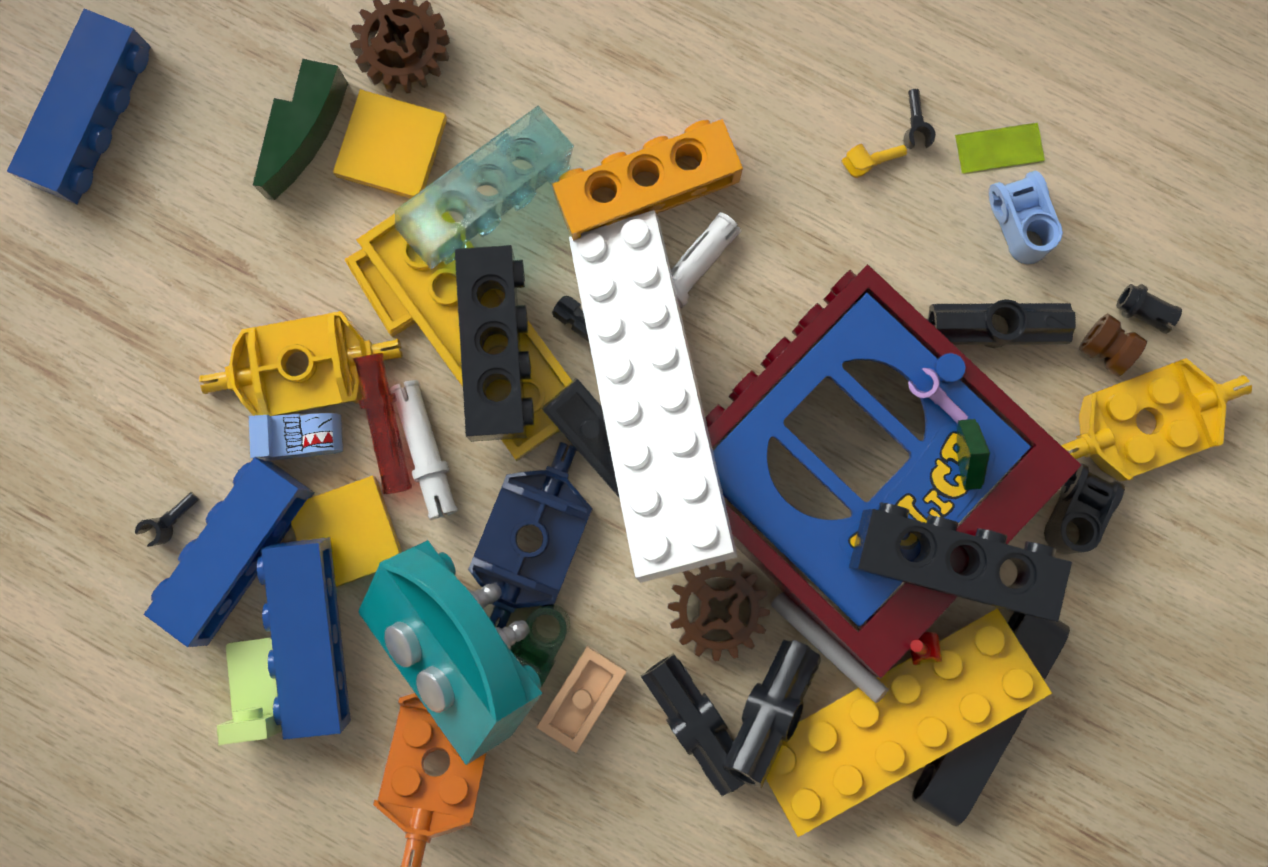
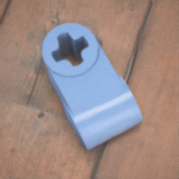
M1035 170L1027 173L1025 179L1006 185L1001 182L990 185L989 201L991 209L999 221L1010 254L1020 263L1035 264L1059 244L1063 234L1062 226L1050 200L1049 190L1044 177ZM1027 231L1037 233L1042 239L1043 246L1030 242L1027 237Z

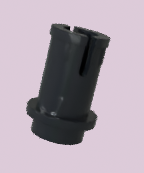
M1143 284L1138 286L1128 285L1121 293L1116 307L1122 310V316L1125 318L1133 316L1159 329L1164 334L1169 333L1172 327L1168 323L1176 326L1182 315V308L1174 306L1147 292L1148 288Z

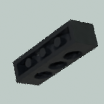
M512 245L455 249L466 437L471 442L527 438L526 426L534 425V409L532 397L524 398L523 379H531L529 351H521L520 333H528L526 305H518L517 288L525 287L523 259L515 260ZM491 289H498L505 293L504 301L495 308H487L481 304L483 294ZM494 334L504 335L508 338V345L503 352L493 355L484 351V342L489 336ZM499 379L508 381L511 384V392L506 399L495 402L487 398L486 390L491 382Z
M880 502L878 510H863L849 568L1039 619L1059 621L1072 562L1056 558V548L1029 541L1025 542L1024 549L1006 544L1007 535L977 528L976 534L973 536L958 532V522L928 515L927 523L908 518L909 509L889 503ZM907 533L917 536L921 544L919 555L912 561L907 560L900 550L901 540ZM958 546L964 548L969 556V564L960 574L956 573L950 565V555ZM1009 559L1016 566L1017 577L1013 584L1007 587L1001 581L999 573L1001 565Z

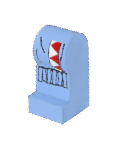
M316 413L302 416L300 414L249 416L250 458L255 457L266 461L341 453L343 452L341 414Z

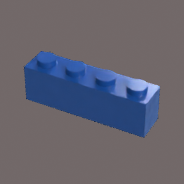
M85 8L83 9L7 169L8 173L32 187L78 205L82 194L86 193L92 184L93 170L100 155L110 146L111 132L119 115L129 105L130 91L138 74L145 70L148 64L151 46L134 28Z
M254 457L251 462L246 463L238 470L233 479L234 486L224 501L218 502L209 511L206 517L207 525L197 539L192 540L183 548L178 557L179 565L169 578L163 580L154 589L151 595L152 603L143 615L186 647L209 645L256 578L257 560L262 556L261 549L282 541L291 528V522L306 500L315 493L273 462Z
M330 537L274 543L261 549L262 556L257 560V576L260 584L265 585L267 603L263 605L262 620L264 629L267 632L271 631L273 650H270L268 654V671L272 679L276 678L278 696L275 697L273 703L275 723L282 727L283 740L341 734L350 723L351 716Z

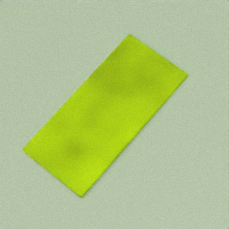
M1038 122L955 135L962 173L1045 161Z

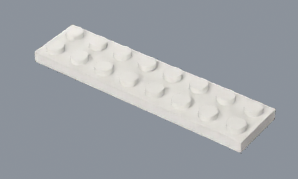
M655 210L615 222L608 226L605 225L581 233V238L574 241L572 237H569L635 578L642 583L736 558L737 552L661 226Z

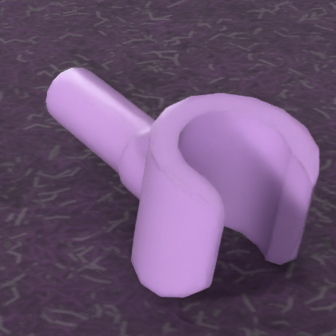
M922 368L933 379L934 384L930 391H920L909 380L908 385L912 394L920 398L929 397L957 424L958 420H967L968 416L939 387V376L934 370Z

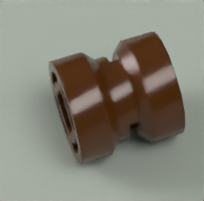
M1107 313L1089 330L1082 340L1079 350L1090 358L1098 357L1101 360L1105 359V368L1119 377L1137 361L1148 341L1136 332L1125 334V330L1121 328V322Z

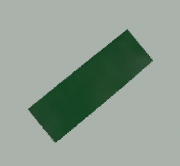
M302 59L292 102L274 98L253 181V186L265 198L276 200L292 185L314 159L328 137L340 111L348 86L347 80L337 65Z

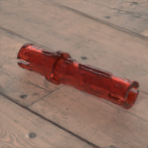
M382 352L353 358V362L356 366L363 399L358 401L360 409H365L383 487L382 492L383 494H393L411 489L412 483H410L393 403L397 402L396 393L390 392Z

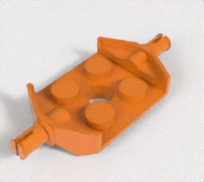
M413 693L399 698L400 710L378 800H374L373 803L378 810L406 833L405 838L407 841L400 867H421L426 843H430L431 838L449 834L472 825L487 754L486 752L466 765L418 696ZM435 750H441L450 757L448 770L436 777L426 774L424 770L426 756Z

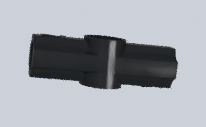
M1005 299L996 303L932 304L929 307L927 319L954 345H984L990 348H998L1004 345L1070 344L1076 329V317L1071 303H1017L1016 301ZM993 314L1000 315L1006 320L1008 324L1007 334H1002L993 327Z
M783 639L763 683H757L746 701L742 714L743 724L723 764L724 771L745 784L763 787L783 741L788 742L798 726L804 707L803 698L821 662L820 654L813 651L808 645L796 640L788 641Z
M672 653L650 667L641 675V678L668 716L666 721L686 752L689 755L693 754L714 788L718 790L721 796H724L744 785L745 783L737 780L734 776L724 771L723 768L725 758L733 743L732 738L726 731L728 726L707 695L700 693L681 661Z

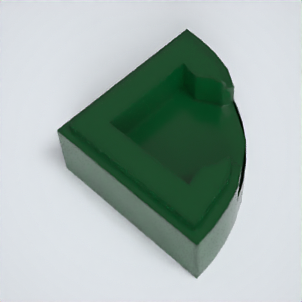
M976 419L958 420L957 457L964 490L982 489L990 451Z

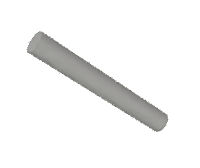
M784 592L780 593L773 600L771 606L871 700L878 703L886 695L889 689Z

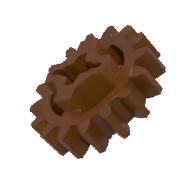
M373 0L376 10L370 13L367 10L361 9L359 13L364 21V25H352L351 28L358 39L351 42L350 47L354 55L358 56L355 62L362 73L368 72L367 76L374 86L383 79V84L387 92L390 93L393 92L396 84H402L406 94L411 93L412 82L418 81L423 88L428 87L425 76L431 73L439 77L442 73L437 61L449 60L447 49L443 46L450 44V38L447 30L443 29L445 24L441 14H433L434 11L431 3L427 0L419 7L416 0H405V2L389 0L390 3L385 5L380 0ZM394 34H397L400 41L403 40L408 50L407 53L404 52L401 46L397 45Z
M725 561L716 563L715 569H710L708 565L699 567L700 573L696 576L688 570L682 573L688 582L685 587L673 584L671 588L676 594L680 595L679 602L668 603V609L679 613V617L671 621L670 626L672 629L684 628L685 632L681 635L679 642L685 645L692 640L695 641L694 654L698 657L708 648L711 649L714 661H719L722 650L726 649L732 658L736 659L738 658L737 646L741 643L751 650L755 647L753 640L749 637L752 632L765 634L766 629L757 622L759 617L770 615V610L760 607L758 602L768 595L767 591H754L752 586L757 581L758 576L753 573L743 578L741 576L743 564L739 562L732 567L731 571L726 570ZM723 577L734 581V583L725 590L712 589L705 580ZM691 593H693L699 600L698 614L689 622L687 603ZM734 595L725 607L726 612L729 614L726 619L722 620L717 616L711 620L707 619V615L712 610L708 604L710 599L714 597L718 601H723ZM747 596L749 615L744 625L739 619V604ZM711 629H723L731 635V638L710 640L703 637V635L707 634Z

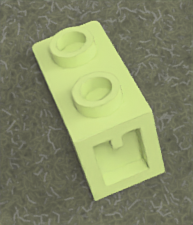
M271 637L232 642L226 645L233 719L217 725L218 745L268 739L282 732L281 725H276L273 716V703L275 697L278 696L276 678L272 679L268 671V654L270 650H273Z

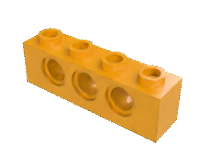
M723 119L710 123L709 120L698 121L687 127L684 131L685 133L671 139H668L667 136L656 137L646 142L642 150L626 155L625 152L614 153L604 158L600 166L584 171L583 168H576L562 174L559 177V181L552 183L555 199L573 241L581 238V233L605 225L608 226L655 210L656 214L739 183L743 167ZM682 156H691L699 162V166L694 170H683L676 164V160ZM647 171L653 173L658 180L652 186L644 187L638 185L634 181V177L640 172ZM601 187L610 188L616 193V196L607 203H599L591 197L593 192Z

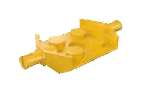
M339 311L242 329L232 346L229 366L225 367V371L200 375L199 382L204 383L200 385L203 394L227 389L234 391L241 403L253 416H277L347 402L361 403L373 365L378 361L402 358L403 353L400 350L402 347L399 339L372 344L370 340L366 341L349 318ZM296 352H304L309 360L306 371L301 375L291 376L286 368L288 358Z
M1185 358L1084 396L1079 413L1080 435L1076 436V440L1061 446L1066 451L1073 450L1070 454L1075 459L1083 456L1085 458L1090 457L1103 472L1119 482L1131 480L1139 474L1207 448L1222 445L1224 441L1226 404L1230 400L1251 394L1252 385L1233 390L1235 387L1250 382L1244 375L1223 384H1218L1190 360ZM1142 409L1149 411L1155 417L1156 425L1151 434L1143 433L1137 426L1136 417Z

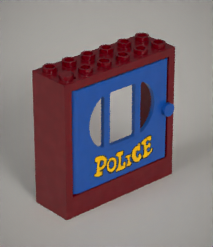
M867 264L857 275L851 269L847 271L823 299L828 305L823 308L819 303H816L792 331L796 338L791 342L784 336L761 362L760 365L765 370L759 376L751 370L729 395L733 403L726 410L718 404L705 419L713 448L833 323L856 302L842 319L713 450L723 496L857 625L859 630L856 631L726 505L735 546L873 675L882 678L909 650L911 642L918 640L956 600L957 596L905 582L902 584L901 581L849 568L863 510H878L880 502L889 503L909 509L908 518L927 523L928 515L958 522V532L975 536L977 528L1007 535L1006 544H1008L1082 465ZM866 360L884 364L899 372L908 381H912L917 389L923 392L930 391L933 388L934 382L932 377L926 374L922 368L934 370L939 376V387L968 416L967 420L976 419V422L979 423L990 451L982 489L964 490L957 457L958 424L938 404H935L929 397L920 398L925 414L924 439L920 441L844 370L842 363ZM826 377L830 378L909 453V459L868 502H864L783 423L784 419ZM775 438L851 511V516L838 520H825L808 516L792 507L780 495L770 476L767 461L769 439ZM907 533L900 543L901 553L909 561L917 558L921 550L919 539L912 533ZM958 546L950 555V565L956 573L960 574L967 568L969 556L964 548Z

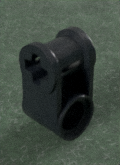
M1080 463L1082 466L1062 486L1060 497L1044 530L1045 541L1048 546L1056 548V553L1063 555L1089 552L1098 546L1111 516L1118 508L1125 491L1124 484L1118 481L1110 483L1090 473L1089 467L1083 463ZM1070 521L1079 529L1080 535L1076 544L1072 543L1067 537L1066 528Z

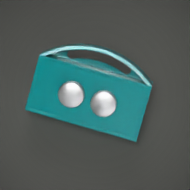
M427 540L380 562L358 613L467 765L510 738L543 693L540 690L541 682L536 671L529 665L522 666L510 650L516 641H521L527 636L530 631L528 624L523 620L515 621L509 627L501 629L493 625L483 610L488 604H492L499 599L502 594L500 587L497 584H487L481 590H468L456 578L455 565L452 559L444 552L437 553Z

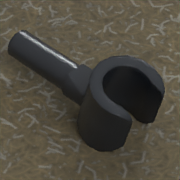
M911 89L908 91L911 128L904 134V145L908 149L914 148V131H920L925 136V147L928 148L935 141V129L929 123L924 122L919 89Z
M190 492L162 517L139 522L135 527V534H143L154 526L156 537L147 547L167 543L173 536L172 525L199 498L193 492Z

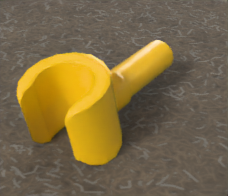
M861 143L850 149L841 162L851 176L859 178L882 162L906 156L907 149L905 145H900L880 152L877 151L870 155Z

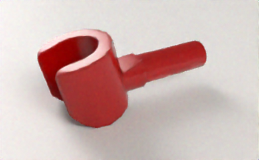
M925 632L918 640L911 642L913 665H920V661L925 659L942 662L939 636L936 633Z

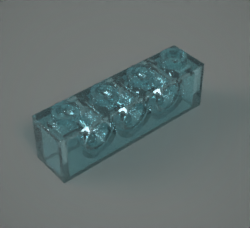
M536 106L394 211L395 229L430 269L442 261L445 264H449L455 260V249L466 248L465 243L477 234L484 237L491 233L500 224L502 215L512 208L518 211L528 205L535 197L536 190L547 181L550 185L558 182L559 177L570 170L569 162L574 145L543 110ZM525 160L533 167L526 170L519 169L512 162ZM489 185L494 187L499 193L493 196H486L481 194L477 188ZM454 211L461 214L464 219L457 223H450L442 219L441 215L445 212Z

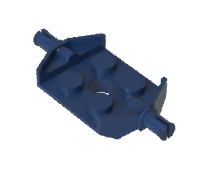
M559 442V447L551 467L547 466L546 470L525 471L506 475L468 568L481 587L487 584H497L500 587L502 594L496 602L492 603L495 606L490 616L494 626H496L500 618L497 625L498 628L502 629L507 626L511 613H514L516 608L551 605L557 602L558 594L589 516L593 511V508L568 480L569 474L567 473L578 450L570 445L565 459L562 461L568 447L564 442ZM527 525L538 527L543 535L542 545L538 550L531 553L523 551L517 543L518 532Z

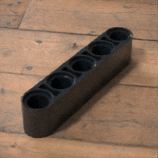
M1014 612L1007 624L1045 681L1068 639L1070 627L1060 620L1055 622ZM1029 707L927 764L915 784L912 800L951 825L959 826L971 812Z

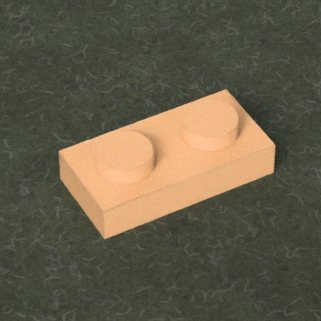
M587 645L536 728L577 753L627 670Z

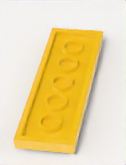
M430 188L356 240L463 387L455 249L474 248V246ZM498 289L488 290L483 294L481 304L487 308H495L504 301L505 293ZM529 321L528 333H520L521 351H529L531 379H523L524 398L532 397L534 425L526 426L527 438L501 440L516 462L560 431L541 408L572 382ZM501 334L491 335L484 342L483 349L488 354H499L506 349L508 338ZM502 379L491 382L486 390L487 398L495 402L506 399L511 392V384Z
M998 608L939 641L942 662L925 659L920 661V665H913L911 657L890 669L882 678L876 677L889 689L878 703H875L860 688H857L798 723L791 739L788 742L783 741L766 778L797 837L804 835L1052 694Z

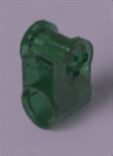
M555 604L543 605L535 609L526 620L530 629L529 633L521 641H516L510 649L522 666L529 665L536 671L540 678L541 688L556 662L554 659L570 630V618L567 612ZM546 614L554 616L560 624L559 635L549 639L542 637L536 629V621L539 616Z

